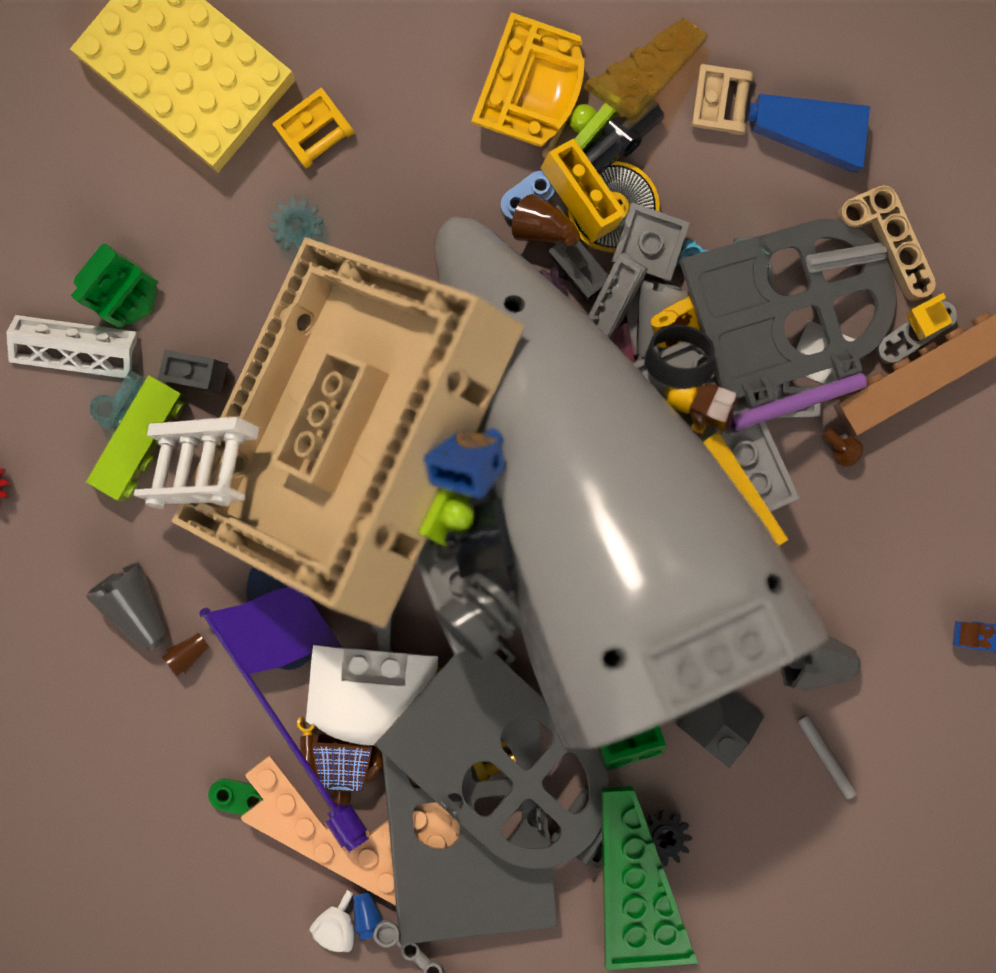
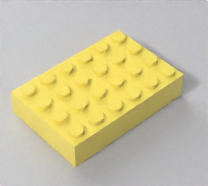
M110 0L70 48L79 60L217 173L221 171L296 80L293 72L206 0Z

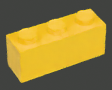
M575 139L562 144L548 153L541 166V170L590 241L594 242L615 230L626 215V212Z

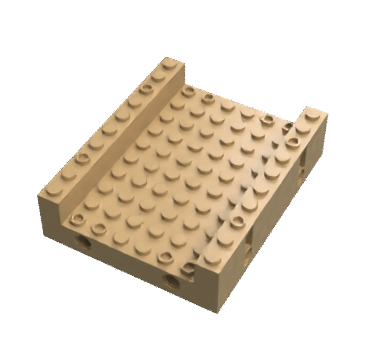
M305 237L220 417H238L259 427L257 440H243V444H239L230 486L231 489L245 494V500L230 502L229 506L217 505L212 502L179 504L171 522L332 609L385 628L427 537L418 532L440 487L431 485L429 482L424 456L459 431L466 430L476 433L525 326L478 296ZM221 442L216 447L208 486L218 484L226 442ZM200 462L188 487H194L196 484Z

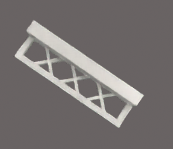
M15 315L6 332L10 363L131 378L132 352L137 342L136 331ZM16 344L27 345L34 352L30 355L17 353ZM49 348L57 349L64 356L61 359L52 358L46 350ZM80 352L88 353L94 361L91 363L82 362L76 355ZM110 356L123 358L124 367L113 366L106 359Z

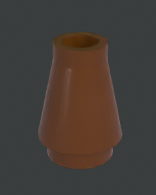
M197 633L193 637L167 649L168 653L162 656V658L176 676L182 672L186 674L202 653L209 648V645Z

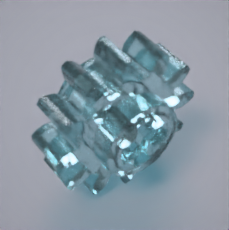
M290 196L289 206H285L284 203L279 201L280 213L270 212V216L276 223L270 224L268 228L272 232H279L273 239L276 243L285 240V250L289 251L292 244H295L299 251L305 237L312 239L313 235L316 237L322 236L321 231L316 228V225H321L324 221L321 217H313L319 210L316 205L307 209V198H303L300 204H297L294 197ZM298 218L303 223V225H299L300 229L294 231L289 226V224H293L292 219Z

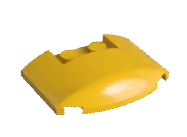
M511 12L471 123L539 147L545 145L547 140L552 138L564 126L579 97L584 76V58L579 45H582L581 36Z

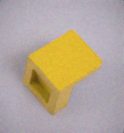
M944 292L905 313L919 340L952 323V319L942 303V300L946 299Z

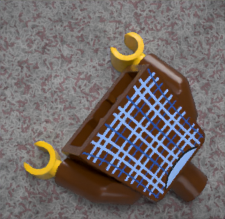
M301 716L297 720V726L303 731V736L300 737L302 755L326 791H333L334 803H343V805L350 803L351 792L363 791L365 782L373 781L383 768L382 752L375 745L355 744L329 736L323 731H315L317 727L313 723L310 728L305 729L303 726L304 720Z

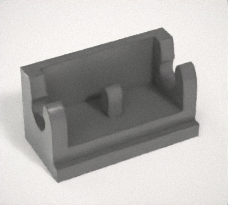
M579 240L573 246L558 243L548 251V257L586 302L601 291L608 274Z

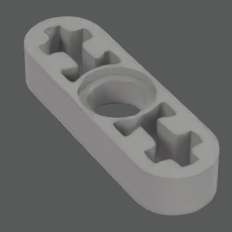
M942 301L952 319V323L923 338L921 341H914L909 337L908 329L911 324L909 321L885 336L883 341L876 347L878 359L886 364L900 361L950 328L957 320L956 308L951 303ZM902 338L905 344L895 350L896 357L892 354L886 355L884 353V350L887 348L886 342L892 345Z

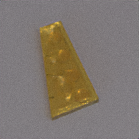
M682 18L654 36L652 42L643 48L639 46L630 52V56L620 63H613L597 78L593 76L585 82V89L635 122L706 42L708 34Z

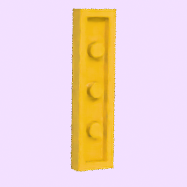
M717 432L703 441L763 521L777 545L780 546L787 541L788 538L720 433Z

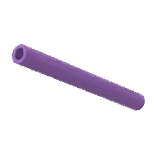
M858 373L734 414L731 417L729 427L732 431H737L865 388L867 385L866 377L862 373Z

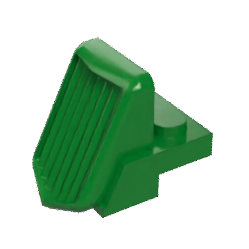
M102 244L74 278V284L77 288L71 294V297L77 303L96 312L103 320L121 329L125 324H132L152 314L157 294L156 285L159 281L136 262L120 254L109 245Z

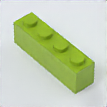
M148 375L90 473L86 483L117 501H124L126 497L130 499L135 489L138 488L139 483L136 480L141 471L146 472L154 460V456L151 454L159 442L147 436L149 424L171 422L172 418L177 419L185 407L186 403L183 402L185 395Z

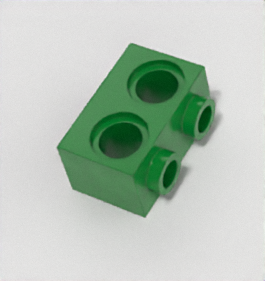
M656 724L632 735L597 746L606 771L662 755L665 752L666 743L660 725Z

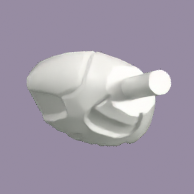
M348 890L338 908L331 906L316 918L309 929L313 934V939L329 951L350 952L354 945V926L349 914L344 912L353 896V893Z

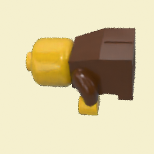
M704 384L689 389L667 386L664 396L668 397L667 402L674 410L683 413L691 412L693 420L692 430L700 434L704 433L707 424L726 432L738 404L737 393L718 387L716 384Z

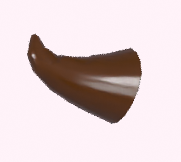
M536 194L524 197L517 205L513 214L512 235L518 241L565 243L566 246H573L579 240L580 234L575 224L553 204Z

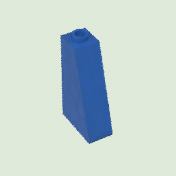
M759 94L755 103H750L748 121L753 122V132L852 173H858L864 167L870 106Z

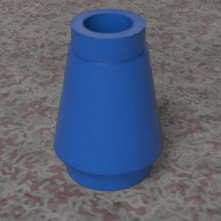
M371 892L353 896L355 933H358L360 940L374 937L375 927L383 919L372 898Z

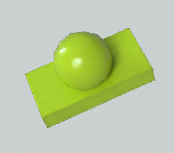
M612 97L606 101L598 112L593 106L588 104H581L573 109L569 117V123L572 129L579 133L575 141L582 151L586 150L601 137L605 126L613 118L619 116V103Z
M440 487L418 533L446 547L445 536L447 533L463 531L473 522V507L468 503L471 495Z

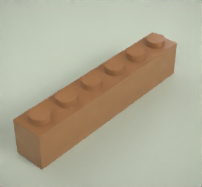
M987 311L971 320L974 326L963 331L960 326L946 334L947 341L937 346L935 342H932L918 350L921 355L918 358L910 361L906 357L892 365L894 371L890 374L883 376L882 372L867 379V387L862 390L839 396L841 401L833 406L850 436H858L996 357V314L990 316Z

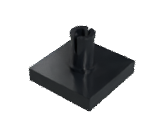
M502 499L472 506L474 512L472 524L463 531L449 532L445 536V543L453 542V545L446 546V549L449 553H455L460 578L471 577L474 573L483 574L515 565Z

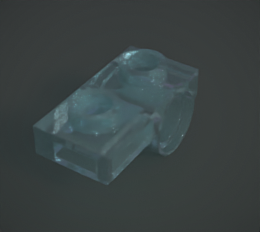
M129 370L114 397L98 395L91 401L89 407L91 416L99 422L98 424L108 430L116 431L146 379ZM110 401L113 405V412L109 417L103 418L100 414V407L103 403Z

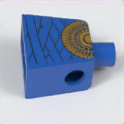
M489 429L482 435L462 430L424 456L430 484L483 498L505 467L501 447L503 437L500 432L495 429Z

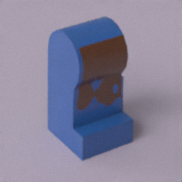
M955 621L952 646L996 652V624Z

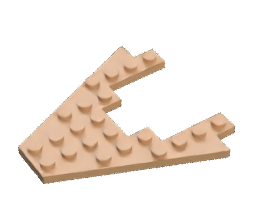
M271 755L245 773L246 778L263 799L240 817L243 822L396 905L388 820L371 833L367 829L366 834L369 839L348 853L345 847H340L328 827L324 825ZM409 777L410 783H411L414 787H419V786ZM437 802L419 804L414 808L412 813L413 829L415 835L423 843L435 848H444L457 840L460 834V823Z

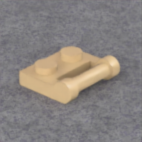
M701 64L699 67L691 127L723 131L734 135H745L747 124L744 123L749 86L753 83L754 73L747 70ZM729 80L737 82L732 121L724 120Z

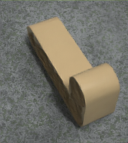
M882 185L846 201L837 211V220L844 221L848 226L857 228L869 223L872 224L879 242L886 246L888 250L886 258L905 298L916 302L932 294L936 285L935 278L895 190L890 186ZM876 195L885 197L887 208L882 209L876 206L874 201ZM847 208L857 209L860 215L858 221H852L847 217ZM888 223H894L899 227L900 234L898 237L891 236L888 233ZM901 251H907L911 254V265H905L901 262L899 257ZM917 268L918 271L907 276L908 272ZM922 282L924 287L915 290L913 284Z

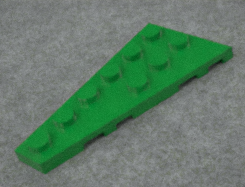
M632 786L601 788L604 966L606 970L698 964L634 788Z

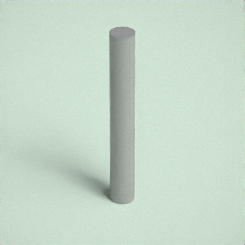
M808 715L797 720L799 726L846 800L854 797L857 792Z

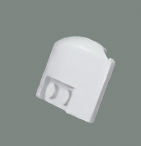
M313 645L306 721L311 725L313 723L321 731L334 738L355 744L374 745L437 675L439 656Z

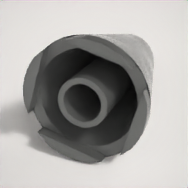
M137 561L122 568L125 574L123 572L116 575L113 573L88 591L89 594L86 597L139 649L146 647L150 651L164 641L162 636L166 631L143 567Z

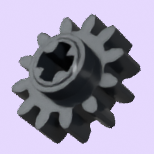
M661 809L659 818L648 813L650 823L647 827L657 854L660 857L661 864L667 866L669 857L679 863L680 856L678 852L689 853V849L683 845L684 841H691L693 839L692 836L683 833L689 827V824L687 822L677 824L680 815L675 812L668 819V813L664 809ZM667 833V835L670 836L669 841L661 842V840L658 839L659 834Z

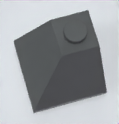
M731 690L689 710L677 726L730 768L749 745L764 716Z

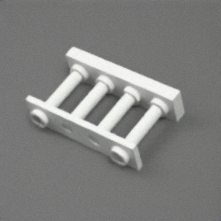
M238 417L149 424L147 436L158 440V445L161 448L152 489H135L134 496L146 500L145 504L154 508H164V504L209 502L229 506L230 502L244 501L245 494L230 488L239 444H243V440H257L259 427ZM221 442H226L218 484L208 486L216 447ZM199 443H204L196 484L194 487H186L194 448L198 447ZM177 445H182L173 488H165L173 449H176Z

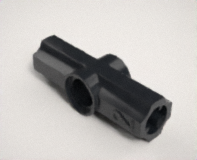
M645 97L624 117L617 116L613 118L603 129L601 137L583 151L598 174L603 173L621 156L627 157L639 147L642 137L664 119V112L654 99Z

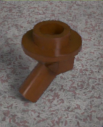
M828 428L822 435L835 448L832 456L839 465L848 467L854 465L861 458L863 445L859 440L851 436L844 440L832 428Z

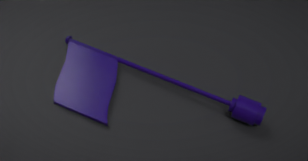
M292 586L276 589L238 606L210 612L209 608L201 609L200 617L204 616L331 808V811L327 813L330 819L325 824L340 847H345L349 853L369 839L366 834L367 828L352 805L345 808L343 803L336 806L250 676V674L279 668L312 654L313 645L343 646L310 597Z

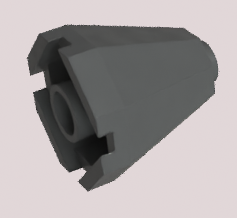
M830 636L818 647L780 668L784 686L809 690L851 681L859 673L861 661L855 649Z

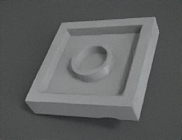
M630 203L611 263H615L619 253H625L649 268L646 273L647 275L670 282L690 222L635 203Z

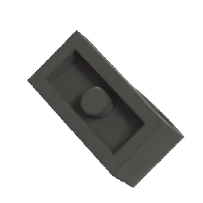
M164 350L158 380L221 394L228 364L216 359Z

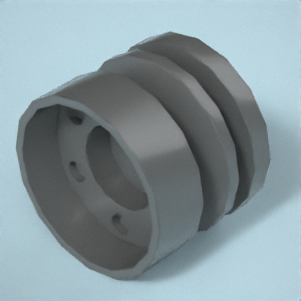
M474 573L469 578L472 587L466 584L460 587V592L467 603L464 604L451 597L435 612V615L447 632L465 650L481 662H486L500 648V643L494 635V631L507 638L511 637L513 630L510 625L520 628L525 623V619L515 606L513 600L501 587L491 582L485 576Z

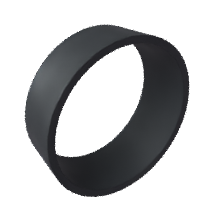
M670 325L661 328L653 335L645 353L644 363L649 374L666 386L679 389L695 388L706 383L713 375L715 348L711 339L702 331L687 325ZM666 341H685L699 347L706 353L709 359L698 367L679 368L664 362L656 354L654 347Z

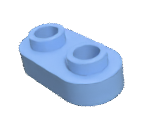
M543 171L533 172L503 195L501 211L508 220L512 221L515 209L510 205L512 200L518 199L521 201L527 195L536 194L549 201L554 196L555 189ZM543 181L546 184V188L543 191L537 190L535 188L536 182Z

